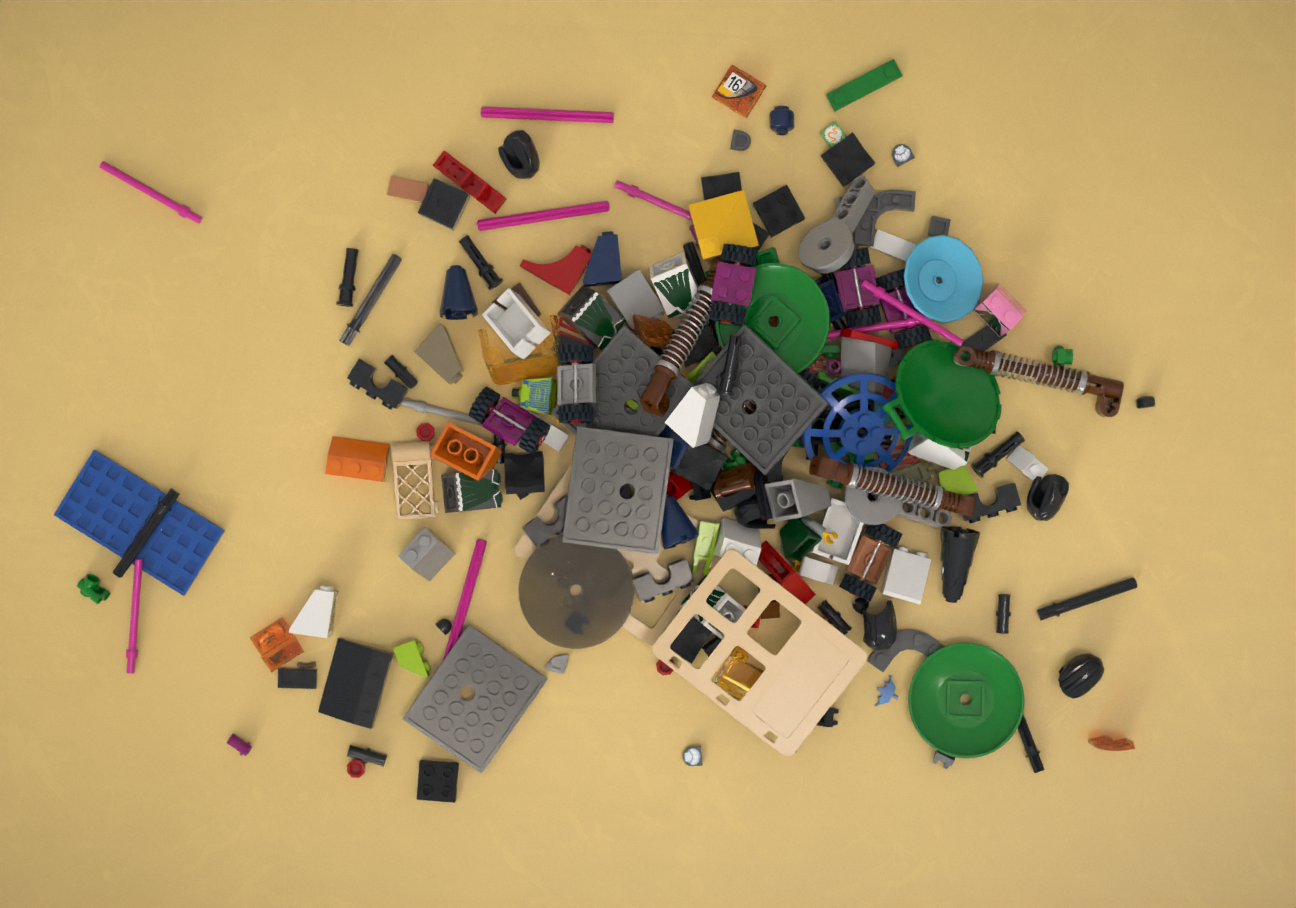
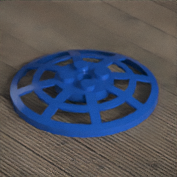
M854 373L840 377L824 387L819 393L833 408L825 419L823 429L811 428V424L803 433V444L810 462L815 456L811 445V436L822 437L824 448L829 458L840 461V463L847 464L840 458L847 452L857 455L856 464L858 466L862 465L863 469L866 466L875 467L883 461L889 465L885 469L887 472H891L896 468L906 455L913 436L907 439L903 450L894 461L890 454L894 450L901 433L895 424L894 427H884L882 418L887 412L885 413L882 407L877 413L868 409V399L876 400L882 403L883 406L897 399L895 384L891 380L877 374ZM859 381L860 393L849 395L839 402L831 395L833 391L841 386ZM867 381L882 383L893 389L894 392L886 400L878 394L869 393ZM860 399L859 409L848 412L844 408L846 404ZM838 412L843 418L839 428L830 429L831 422ZM911 424L905 425L908 430L913 428ZM865 427V434L862 436H858L857 431L860 428ZM894 435L889 448L885 451L880 446L884 436ZM829 437H839L842 447L835 453L830 446ZM875 451L880 456L873 462L864 464L865 454Z

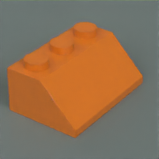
M447 422L429 456L480 481L494 468L502 451L487 441Z
M332 436L325 474L385 482L390 444Z

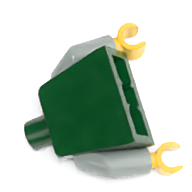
M808 516L788 519V523L780 529L781 551L785 558H788L791 563L794 562V570L798 573L802 564L801 559L822 540L821 535L824 536V542L829 545L834 543L830 536L833 539L838 538L836 532L828 533L825 531V527Z

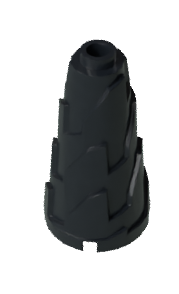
M945 526L941 528L942 594L947 602L957 603L967 583L969 569L973 563L980 532L969 528L964 530L962 527Z

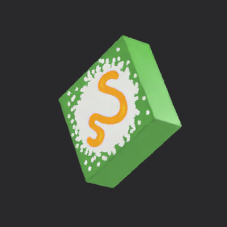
M836 122L820 133L830 148L847 137Z

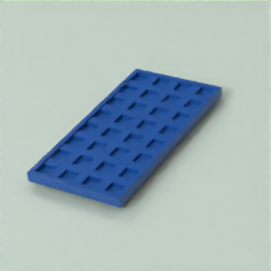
M94 450L54 513V516L118 556L123 557L159 505L158 502H162L166 493ZM176 500L171 506L172 510L168 511L135 559H143L142 570L185 596L225 530Z

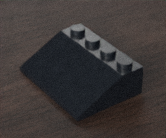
M338 638L318 712L372 729L394 653Z

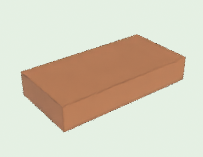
M391 176L387 195L422 203L427 194L429 184Z

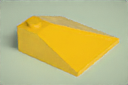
M744 190L688 205L703 261L721 256L724 244H735L751 248L759 246Z

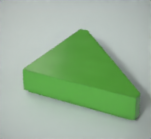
M822 371L817 375V378L826 386L834 381ZM846 384L834 392L839 396L847 397L860 393V388H850Z

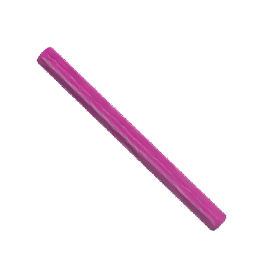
M481 107V117L596 123H613L614 114L612 112Z
M608 201L483 219L478 220L477 225L478 229L482 231L608 212L610 208Z
M477 539L443 660L461 636L487 544L485 540Z

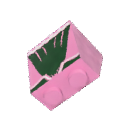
M998 284L973 309V312L998 337H1001L1024 317L1026 310Z

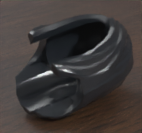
M524 130L514 131L508 135L503 142V147L500 146L498 148L500 158L505 167L518 179L534 177L539 171L540 160L531 137Z
M1056 474L1047 475L1042 480V477L1037 476L1031 484L1027 496V510L1035 520L1048 521L1053 518L1066 499L1069 483L1064 477Z
M756 494L752 495L750 499L736 504L734 508V514L740 525L753 529H774L776 524H768L767 520L763 521L760 518Z
M888 600L886 608L876 615L867 613V608L863 609L865 632L863 642L869 648L878 651L890 649L896 641L897 620L891 600Z
M1091 653L1075 656L1067 661L1059 670L1058 681L1062 692L1072 699L1079 698L1089 692L1103 676L1104 667L1102 660Z

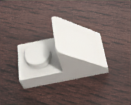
M1020 445L1006 459L1032 481L1037 476L1043 477L1048 471L1045 465Z
M804 556L798 575L833 585L838 566Z

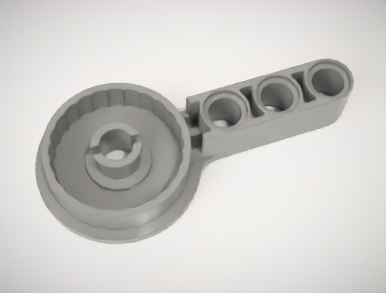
M865 176L856 177L852 181L833 217L829 221L811 229L801 241L798 254L801 262L807 268L817 273H830L845 265L854 251L852 234L875 194V190Z
M868 467V470L873 468L874 472L876 470H879L880 473L883 471H885L886 474L889 473L886 470L878 467ZM846 487L845 489L847 509L855 519L867 525L883 524L894 516L934 528L948 526L952 521L951 513L948 510H932L925 506H919V504L914 505L913 502L909 504L907 501L903 502L902 500H896V498L891 499L890 496L886 498L884 495L880 496L873 492L871 494L875 500L870 501L867 497V490H857L855 487ZM904 503H905V504L907 505V507H908V511H907V512H905V511L903 510V504H904ZM921 509L925 511L924 518L920 514ZM939 514H940V515L942 516V518H943L942 523H940V522L938 521V515H939Z

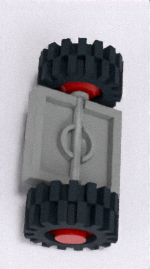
M585 344L558 346V363L568 365L557 366L558 405H561L559 406V423H593V406L586 405L596 403V364H591L593 363V346Z

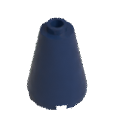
M460 265L450 266L445 276L440 317L442 318L445 315L447 320H464L470 314H472V317L477 316L478 308L466 270L461 268Z
M666 494L661 530L664 550L674 548L681 543H687L699 535L698 530L675 497L669 496V494Z

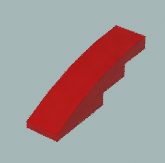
M443 151L432 165L494 214L497 213L507 200L502 194L446 151Z

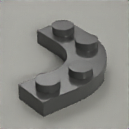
M887 190L874 195L855 228L854 245L873 247L875 224L881 214L893 210L914 212L916 191Z
M903 630L897 632L896 641L890 649L875 650L867 661L881 672H884L893 658L901 651L907 649L916 650L928 657L945 646L924 632Z

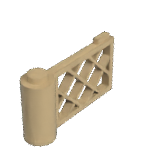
M430 441L391 443L397 520L435 517V513H439L438 501H434L431 456H429L434 448V444H431ZM427 464L428 473L422 477L415 469L419 465ZM397 466H406L411 472L403 479L398 474ZM412 472L421 479L415 487L406 481ZM422 482L429 486V492L425 497L416 490ZM403 483L412 489L406 498L399 493V487ZM413 492L422 498L416 507L407 500ZM423 501H426L430 505L431 513L423 514L417 508ZM404 502L413 508L408 515H401L400 507Z

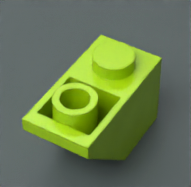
M417 639L393 648L400 667L422 677L429 676L431 668L428 660L424 661L422 653H424L421 642L418 643Z

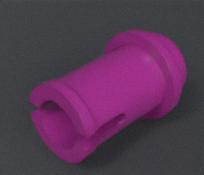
M832 359L826 364V370L830 374H838L841 370V363L838 360ZM832 363H834V364L837 365V369H836V370H832V368H831V364H832Z
M234 733L227 741V744L239 751L241 756H247L252 749L250 742L246 743Z

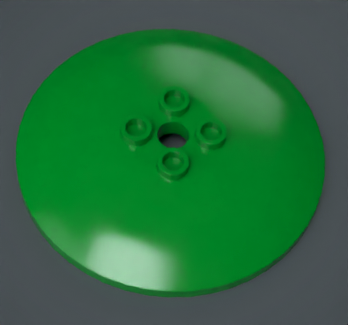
M765 263L751 267L756 268L750 306H739L747 310L744 324L750 327L797 373H800L818 358L828 339L830 312L825 295L819 285L808 274L796 267L781 263ZM773 316L779 318L780 322L777 327H772L770 324V319ZM716 321L717 337L722 349L728 344L730 335L734 336L742 326Z
M968 642L951 644L929 655L916 670L908 695L910 716L920 736L937 751L956 758L982 757L1001 748L1016 732L1023 716L1025 703L1023 686L1012 664L992 648ZM964 694H968L971 697V702L968 705H963L960 702V698Z

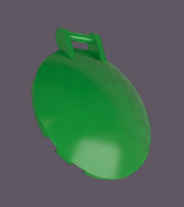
M926 341L913 347L901 360L895 380L897 399L887 403L882 408L893 420L901 433L900 437L903 441L920 432L929 440L946 447H971L990 436L996 428L997 421L1000 419L1002 404H1000L999 394L1001 393L995 376L987 374L982 369L957 365L953 361V352L959 346L953 342ZM962 351L960 354L961 360L965 362L968 358V354L965 351ZM900 407L913 428L909 430L906 428L894 408Z

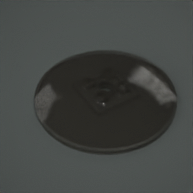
M562 534L540 545L526 561L519 580L518 594L520 607L531 628L546 641L564 648H588L608 640L619 631L627 620L634 600L633 576L627 561L617 549L562 542ZM576 584L581 587L580 594L572 595L570 592L571 587Z

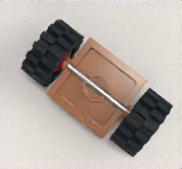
M885 524L868 525L865 534L878 540L874 541L866 536H862L846 569L858 575L859 579L845 573L839 586L850 594L861 597L871 602L877 588L863 582V580L877 584L893 551L884 546L882 542L896 548L902 536V533Z

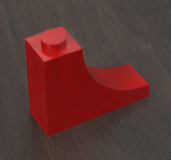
M576 245L566 257L557 262L536 264L523 259L520 267L570 296L587 268L592 254H590L591 250L584 245L580 247Z
M767 540L761 544L758 560L787 591L804 604L811 600L816 594Z

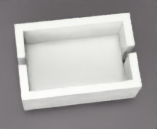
M508 288L497 299L500 304L508 309L505 310L493 303L482 316L512 353L525 359L536 348L534 344H540L551 332L518 293Z
M830 498L832 506L826 508L821 525L826 528L825 531L828 533L836 532L838 538L833 539L830 536L834 543L829 545L824 542V536L821 535L822 540L811 552L827 558L832 555V560L849 565L864 523L852 516L845 502Z

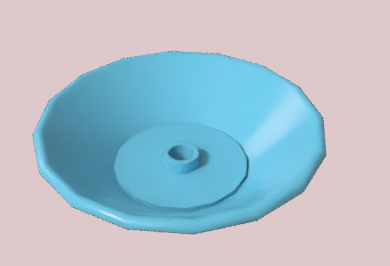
M946 235L928 237L913 248L906 260L903 277L906 293L914 307L927 318L943 323L958 321L971 313L981 298L983 287L981 264L972 249L961 240Z

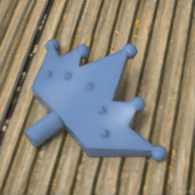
M889 675V682H884L886 687H877L882 696L877 697L880 701L875 706L889 703L891 697L898 699V696L893 694L896 687L891 679V675Z

